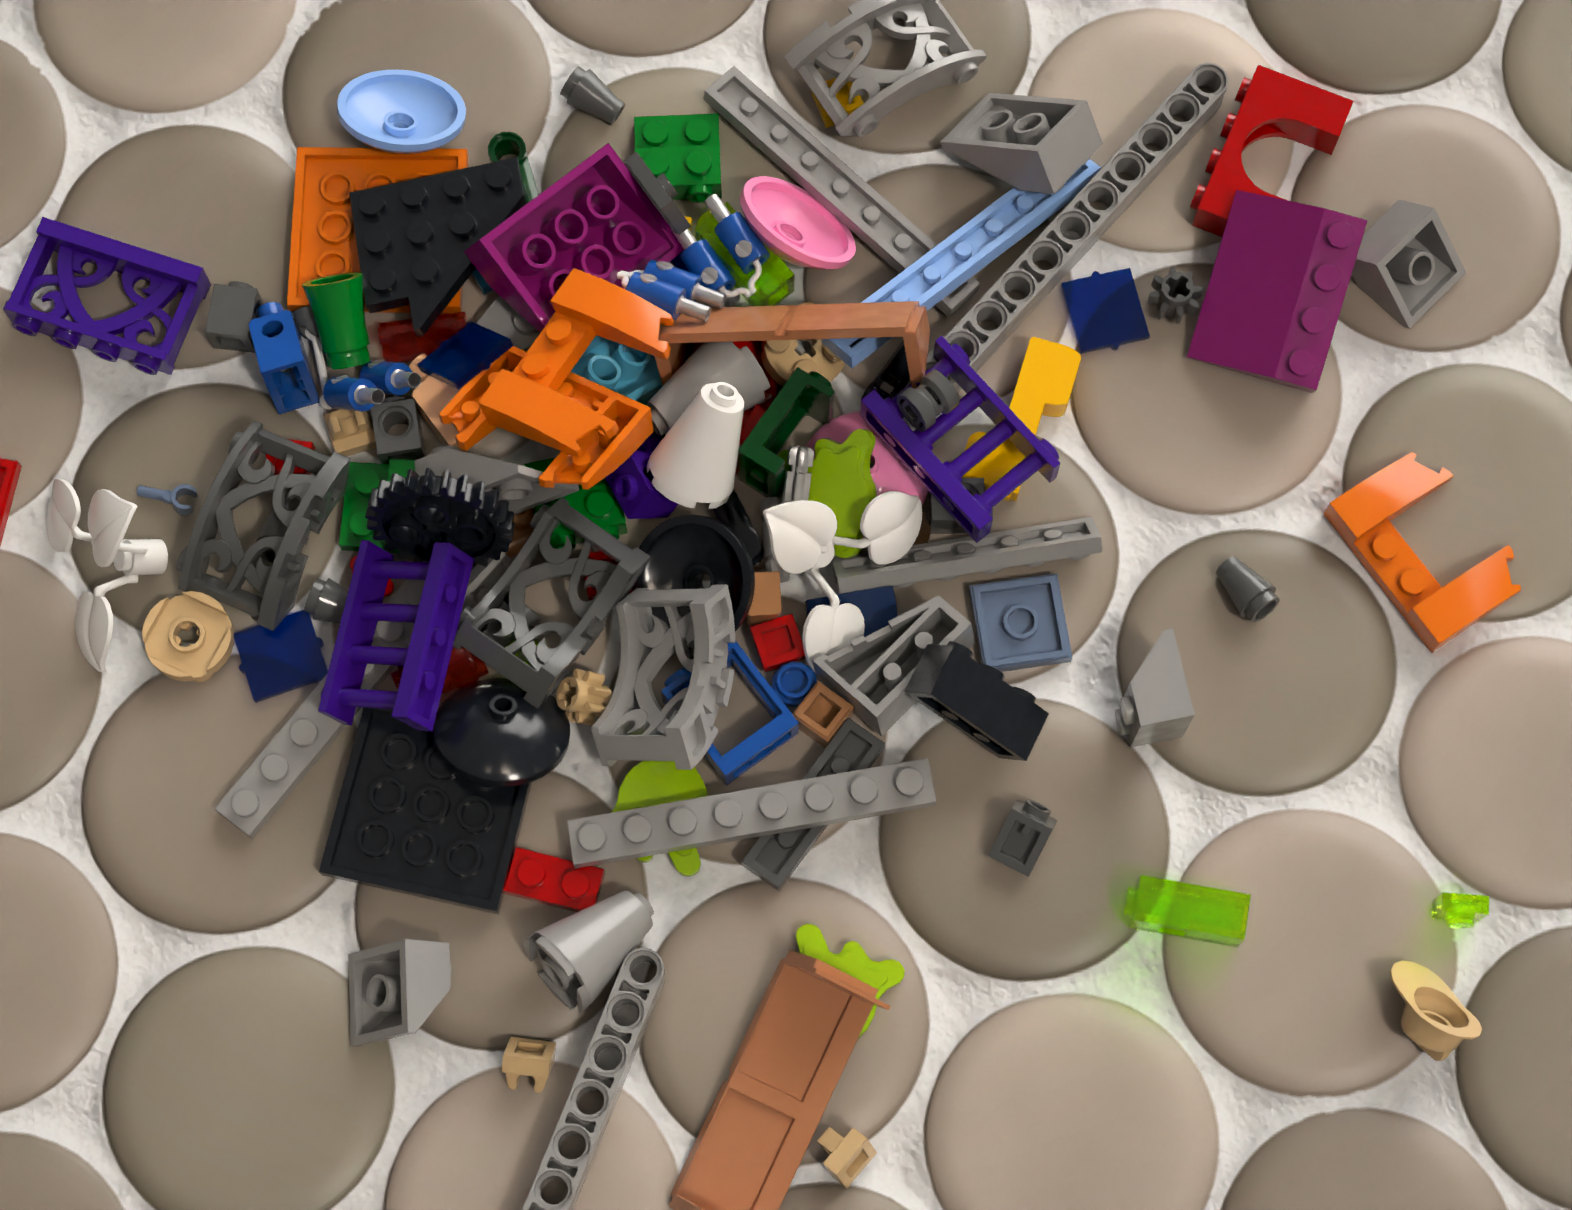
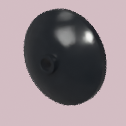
M703 515L677 516L655 527L639 547L651 558L632 587L631 592L637 588H647V590L705 589L702 579L707 574L710 578V586L728 585L736 632L748 615L755 590V574L752 560L740 537L726 524ZM689 606L677 607L681 618L691 612ZM651 607L652 614L663 620L670 628L665 608Z
M490 678L469 683L454 691L444 700L436 714L433 739L441 759L458 775L470 781L488 786H518L544 777L562 761L569 746V719L565 714V710L558 706L556 698L552 695L537 709L523 699L527 692L509 679Z

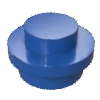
M793 661L781 665L775 671L772 679V688L785 705L799 706L817 683L815 673L808 665Z

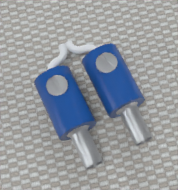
M713 194L704 203L718 221L714 232L743 273L747 274L755 270V273L748 282L749 290L741 287L730 291L734 287L736 280L707 239L697 241L689 229L680 235L678 233L675 234L671 229L685 249L680 258L691 273L702 277L701 286L724 293L728 298L739 294H744L748 298L757 291L755 282L761 276L762 265L769 259L770 253L753 232L740 212L730 214L718 195Z
M652 259L648 262L645 270H635L632 272L621 270L617 274V278L622 280L621 284L627 291L670 313L673 320H676L682 313L707 322L711 314V307L700 304L696 300L722 309L727 297L724 293L701 286V276L676 268L671 263Z
M384 359L370 361L362 367L358 378L342 375L328 380L323 389V397L326 404L331 408L364 412L370 410L375 404H381L384 401L385 394L404 395L411 388L418 387L421 384V376L418 373L412 372L410 367L404 363L387 362Z

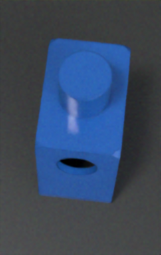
M268 302L261 305L257 309L258 318L251 320L248 325L261 375L278 414L320 403L304 343L292 312L283 310L282 305L277 302ZM293 367V370L290 372H281V370Z

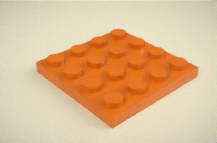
M297 147L287 307L289 311L294 312L299 308L310 306L302 287L303 283L335 274L361 273L350 192L468 168V150L437 148L423 153L398 154L375 148ZM463 286L442 313H462ZM363 291L364 311H365V312H369L368 309H367V307H366V305H365V298H364V291ZM410 305L375 313H411Z

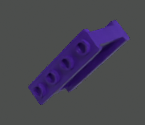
M42 217L36 230L38 234L12 295L3 307L4 312L12 322V327L29 336H36L38 332L51 336L54 342L66 348L76 349L79 345L92 349L93 354L110 362H116L118 358L132 362L136 369L150 375H157L158 371L172 375L175 361L202 299L205 300L211 286L203 267ZM53 251L57 252L58 275H43ZM85 263L97 265V270L94 274L85 277H75V273L86 275L85 271H83ZM114 271L122 273L124 291L136 306L116 316L94 321L85 310L77 288L96 286L108 279ZM141 279L150 282V286L147 289H141L148 296L146 299L134 291L135 283ZM46 286H59L61 292L51 291L41 299L42 302L53 301L55 303V307L51 312L44 313L32 308L31 300L36 291ZM178 292H182L183 296L172 319L162 309ZM69 313L75 322L65 319ZM155 316L166 327L164 340L152 347L138 343L137 338L143 332H149L155 337L154 328L148 321ZM124 332V338L115 336Z

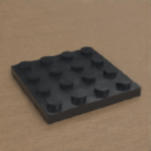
M363 708L319 873L322 876L499 915L504 895L503 890L514 856L532 782L518 786L497 787L470 781L451 770L441 759L434 744L433 731H419L392 717L393 709Z

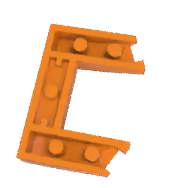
M573 268L550 300L555 310L551 319L514 371L510 372L501 369L478 404L489 424L580 458L584 453L577 443L578 440L595 429L603 431L609 439L617 433L619 427L612 419L557 392L596 335L667 360L671 348L668 342L659 340L660 324L673 326L674 320L670 313L634 293L602 278Z
M503 342L439 413L442 424L452 423L459 432V434L455 435L456 443L464 451H467L498 428L488 423L478 402L501 369L513 372L526 354V351ZM570 372L557 392L612 419L617 423L619 430L608 439L603 431L595 429L578 440L577 443L584 453L580 458L561 451L538 478L539 485L545 488H554L555 483L582 485V489L586 490L593 487L614 472L653 433L651 407Z
M1411 452L1330 502L1323 514L1426 647L1433 653L1521 591V586L1511 582L1507 562L1514 559V554L1509 545L1475 565L1447 585L1440 586L1390 521L1450 481L1454 475L1443 467L1437 473L1415 462L1414 459L1417 454Z

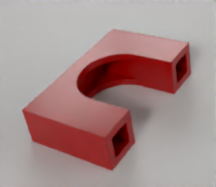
M1258 65L1252 80L1246 77L1242 80L1235 98L1236 102L1241 103L1237 115L1229 112L1220 134V137L1227 139L1223 149L1214 148L1205 169L1206 173L1212 174L1208 185L1199 184L1194 194L1190 208L1197 210L1192 226L1222 237L1236 190L1283 199L1260 189L1250 180L1243 167L1242 152L1249 145L1260 139L1282 137L1332 155L1354 102L1353 100Z

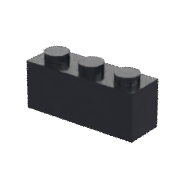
M949 641L947 645L927 644L904 692L998 758L1027 761L1049 715L1048 712L1035 704L1036 697L1024 689L1011 687L1003 681L1005 675L1001 671L989 665L979 664L972 659L973 652L962 644Z

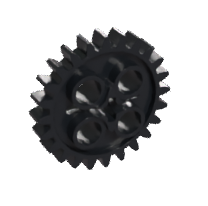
M426 468L425 475L419 476L412 469H408L406 478L393 473L391 482L380 480L378 489L373 488L371 491L365 516L368 519L367 529L374 531L373 539L384 540V550L398 549L397 558L399 559L410 555L414 557L413 562H429L434 542L450 543L484 567L488 566L489 558L499 560L501 552H508L509 544L513 538L515 523L513 522L514 512L508 511L509 502L507 500H498V490L485 492L484 481L472 485L468 483L467 474L455 479L452 478L450 470H445L442 476H435L430 468Z

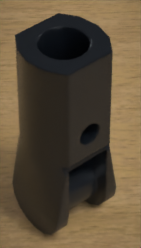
M904 341L900 343L882 370L869 384L861 400L874 389L883 399L886 397L892 399L906 387L910 381ZM883 381L894 387L890 394L879 388Z
M733 488L727 502L717 508H713L718 520L730 527L743 541L754 566L763 559L764 550Z

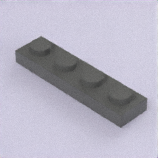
M848 718L803 779L871 768L884 750L885 742ZM828 825L760 836L742 860V866L780 891Z

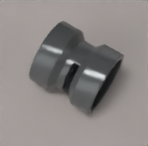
M931 370L921 378L919 386L907 388L896 399L897 405L905 419L911 426L921 432L934 425L938 415L950 413L960 403L959 396L951 382L937 370Z

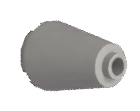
M703 342L647 402L648 407H651L653 430L658 436L667 434L706 384L725 382L735 387L744 400V411L754 408L756 404H764L770 400L772 394L764 392L770 388L769 381L747 346L740 349L733 342Z
M624 890L533 932L525 938L523 943L524 949L530 962L538 957L543 967V970L538 975L549 990L571 1010L578 1005V1013H582L591 1006L620 969L626 956L638 946L653 927L651 916L654 914L651 904L642 894L636 892L633 895L631 892Z

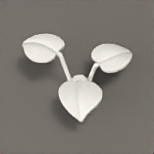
M55 479L46 517L47 535L51 546L57 552H68L72 546L73 537L89 541L92 544L93 557L98 566L108 567L114 562L116 570L123 571L125 574L120 578L97 586L94 589V593L83 592L76 609L75 632L80 650L86 660L97 671L107 672L105 669V659L112 638L113 614L111 606L104 595L106 592L122 585L138 583V575L163 574L168 563L167 547L161 539H123L138 506L120 498L107 489L97 490L94 493L88 512L89 533L81 531L77 527L81 514L77 493L66 480Z
M889 491L872 499L866 506L860 521L861 533L865 538L858 540L835 536L837 520L834 512L827 505L817 501H792L763 511L769 530L771 551L777 565L788 573L805 572L811 575L830 601V606H815L807 616L803 627L802 642L804 654L810 669L815 674L813 659L823 654L827 657L850 645V640L862 634L864 635L865 627L864 617L860 609L851 603L839 605V597L822 577L818 569L827 566L832 561L835 553L834 545L859 549L868 546L870 560L879 565L893 563L903 557L914 544L921 527L922 503L918 496L900 491Z

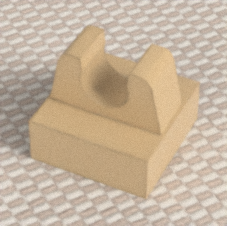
M337 410L324 415L335 452L348 457L377 448L369 410L364 412Z
M510 1037L502 1062V1072L506 1073L508 1088L516 1090L520 1075L532 1076L535 1080L534 1092L541 1093L544 1090L555 1060L556 1042Z
M828 1127L817 1140L823 1147L822 1149L829 1155L823 1162V1165L832 1177L846 1189L877 1154L869 1140L854 1127L845 1138Z

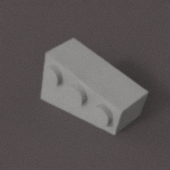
M939 595L889 620V625L866 637L862 634L850 640V645L827 657L823 654L812 660L818 681L853 705L854 713L881 737L917 702V700L904 691L927 644L947 645L949 641H953L969 649L975 644L972 623Z

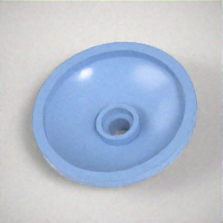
M381 70L361 75L346 84L337 99V115L342 126L352 136L367 146L390 153L416 154L437 149L459 135L466 119L465 103L453 87L438 78L416 71Z

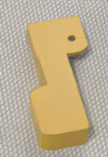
M1031 337L1009 408L1036 436L1042 415L1061 417L1065 414L1080 365L1081 355L1068 346ZM973 433L968 438L965 450L972 446L986 433ZM1007 439L965 473L962 478H984L986 491L1026 457ZM1021 485L1003 500L1017 501Z

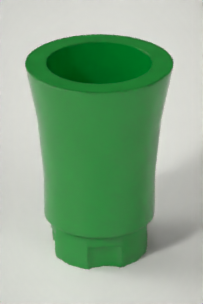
M360 272L335 274L303 283L302 287L312 309L322 352L326 353L328 367L333 370L346 369L370 362V354L367 347L370 341L363 302V274Z

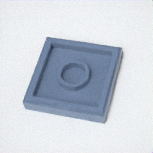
M1057 573L970 585L969 594L981 664L989 665L1004 672L1072 661V652Z

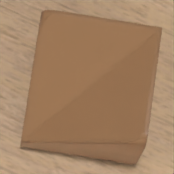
M779 571L754 572L755 590L752 605L747 615V626L750 625L752 627L770 621L781 614Z
M817 681L792 715L799 722L800 731L826 748L848 718H852L854 706Z

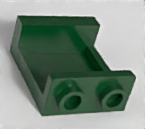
M797 367L738 450L739 480L766 498L780 497L783 492L785 460L779 457L778 454L803 418L810 416L823 425L829 424L833 419L835 391L831 388V383L824 376L814 371H810L808 374Z

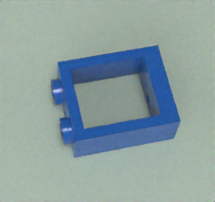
M736 640L735 643H728L727 668L733 666L772 716L773 720L723 756L713 743L711 744L704 757L726 786L799 734V722ZM686 668L679 669L664 682L666 687L661 690L665 705L678 692L689 687L692 673L687 671Z

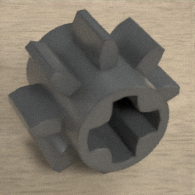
M1170 267L1169 273L1164 279L1157 275L1154 276L1151 286L1156 291L1149 294L1147 303L1157 306L1159 311L1157 319L1160 320L1165 316L1174 319L1176 324H1180L1182 316L1186 312L1194 316L1196 315L1199 304L1195 300L1201 297L1203 287L1194 286L1191 279L1192 271L1185 274L1176 272L1174 267ZM1175 293H1178V294H1179V295H1177L1175 298L1171 297V296H1173Z

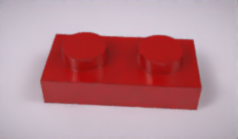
M516 847L503 891L507 895L579 912L597 903L605 871L593 866L575 869L573 861Z

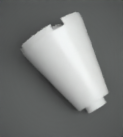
M725 382L710 383L703 386L651 453L646 466L647 473L651 470L654 476L651 483L657 491L669 500L689 508H695L697 502L710 503L708 509L717 508L727 502L734 488L744 411V400L735 387Z

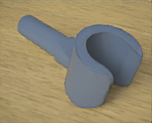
M189 484L178 485L173 491L139 485L137 488V496L172 504L178 514L185 516L193 512V507L178 503V498L183 495L198 497L196 489Z

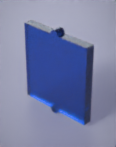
M1130 268L1104 274L1094 271L1090 277L1067 281L1061 284L1080 354L1110 347L1112 350H1118L1119 345L1149 339L1150 334Z
M470 322L450 339L441 342V346L418 363L417 366L421 372L456 389H460L481 371L489 369L491 363L514 345L510 338Z
M304 610L287 615L274 631L257 625L234 633L235 643L242 661L239 665V670L246 674L255 703L321 681L328 673L321 650L324 642L316 635L310 613L304 612Z

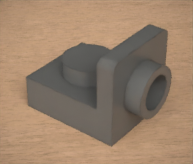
M1027 799L1023 803L1016 800L988 856L1029 877L1057 820L1050 816L1051 811L1047 807L1036 801Z

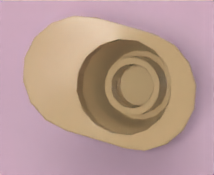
M1401 960L1393 964L1390 970L1391 980L1399 994L1406 1001L1401 1018L1403 1032L1435 1061H1443L1459 1046L1463 1039L1472 1040L1480 1037L1482 1032L1480 1022L1463 1006L1438 975L1412 961Z

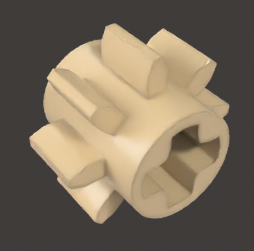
M574 669L573 677H566L561 681L557 689L556 700L558 706L562 710H566L565 714L570 722L593 726L596 718L602 715L612 696L611 689L603 685L605 681L604 674Z

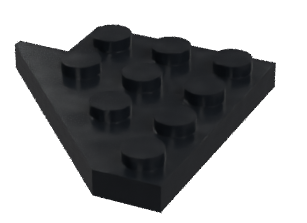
M517 157L349 193L360 270L363 274L365 305L369 313L410 305L413 330L417 337L425 335L476 269L463 251L527 203L521 166Z

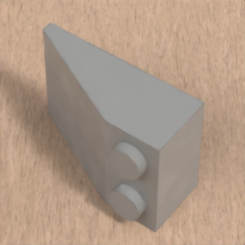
M988 93L940 141L944 150L1019 190L1043 194H1055L1062 189L1065 182L1103 144L1086 100Z
M455 446L437 447L432 450V454L415 460V472L419 476L425 475L426 468H430L435 476H442L445 470H450L452 478L455 479L467 474L468 483L472 485L484 481V491L498 490V500H507L509 502L508 511H513L514 515L579 491V485L555 483L554 488L541 487L538 478L543 473L542 471L489 458L485 455H475L459 451V448Z

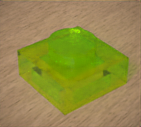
M1442 892L1433 900L1432 919L1446 920V926L1453 928H1472L1475 922H1479L1489 915V896Z

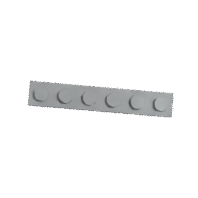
M1087 517L993 532L986 535L978 543L968 536L912 545L903 557L889 564L879 565L872 562L867 552L857 554L851 558H833L832 566L839 594L885 586L904 588L913 585L915 582L932 579L948 581L957 578L959 575L976 572L992 574L999 572L1002 568L1020 565L1035 567L1044 564L1046 561L1057 559L1079 560L1086 558L1089 554L1101 553L1102 539L1093 518Z

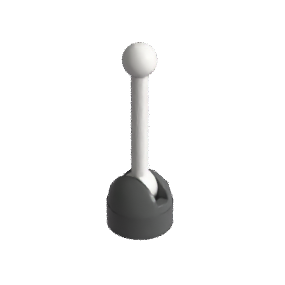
M305 306L293 312L294 320L300 335L311 340L313 344L322 395L319 400L320 405L324 409H332L326 404L323 397V389L328 381V375L318 329L311 306Z

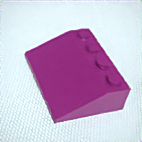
M607 143L463 252L488 285L541 333L555 313L550 300L573 268L602 278L626 290L621 284L622 280L617 278L618 272L621 270L626 272L645 270L648 262L652 259L669 263L685 249L610 144Z
M1236 190L1187 358L1306 392H1315L1319 385L1368 220L1326 208Z

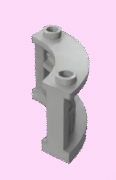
M859 0L848 6V11L851 15L843 20H839L832 27L827 21L824 22L784 56L792 69L798 70L836 125L835 129L839 135L858 137L870 134L877 128L880 119L907 101L941 86L963 84L969 81L978 73V66L987 58L983 50H974L939 0ZM904 20L905 27L898 26L894 22ZM878 28L883 33L897 39L915 40L914 53L905 70L879 69L863 65L871 49L872 30ZM856 41L862 48L856 57L850 61L849 59L853 56L854 49H847L845 46ZM939 52L946 53L948 56L943 57ZM819 67L837 77L831 88H829L817 69ZM848 81L853 82L848 98L849 105L854 97L858 95H863L867 98V101L850 115L847 114L836 98V94Z
M712 585L708 589L647 590V588H637L616 605L621 637L620 665L610 701L602 715L591 727L594 744L602 766H613L617 760L674 761L676 769L692 770L709 750L719 731L713 725L719 708L728 706L732 689L734 669L727 668L728 643H735V625L728 585ZM689 606L691 612L681 618L677 607ZM651 607L665 608L670 628L663 620L652 614ZM689 648L694 650V659L691 657ZM676 651L681 664L692 673L689 687L678 692L661 709L653 693L651 683L665 662Z

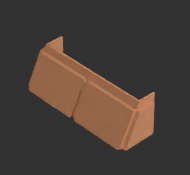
M919 301L723 307L722 309L713 307L707 322L681 313L674 320L673 326L660 324L659 340L668 342L671 349L667 360L656 356L655 360L662 385H664L685 362L688 343L903 337L911 386L916 388L917 383H920L921 378L926 373L930 328L926 306L920 307Z
M789 950L786 958L781 959L729 1068L730 1075L727 1081L722 1083L672 1189L671 1197L673 1199L669 1205L671 1209L779 1210L873 1005L886 1010L890 1008V1005L875 998L878 989L819 959Z

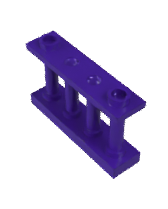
M941 335L935 340L933 358L937 363L929 368L925 375L931 370H937L945 377L950 375L967 393L959 399V406L948 414L938 416L935 424L926 431L921 432L916 429L912 431L902 420L904 416L896 401L900 393L912 387L910 384L892 399L889 397L883 399L874 389L861 400L860 416L968 535L978 543L991 531L993 518L990 516L992 515L991 509L1037 471L1049 483L1057 478L1060 467L1059 455L1050 442L1044 438L1039 440L970 366V359L965 351L956 343L950 345ZM980 407L996 426L951 463L948 461L942 463L932 452V444ZM1009 439L1026 458L981 495L977 493L971 495L961 484L963 482L962 476Z
M361 540L325 685L321 692L318 712L343 725L352 726L356 707L393 709L392 717L419 731H433L474 559L450 543L434 542L429 562L393 561L394 556L369 540ZM388 579L425 580L420 603L418 605L382 603ZM377 622L414 623L409 647L372 646ZM367 664L404 666L398 691L361 689Z

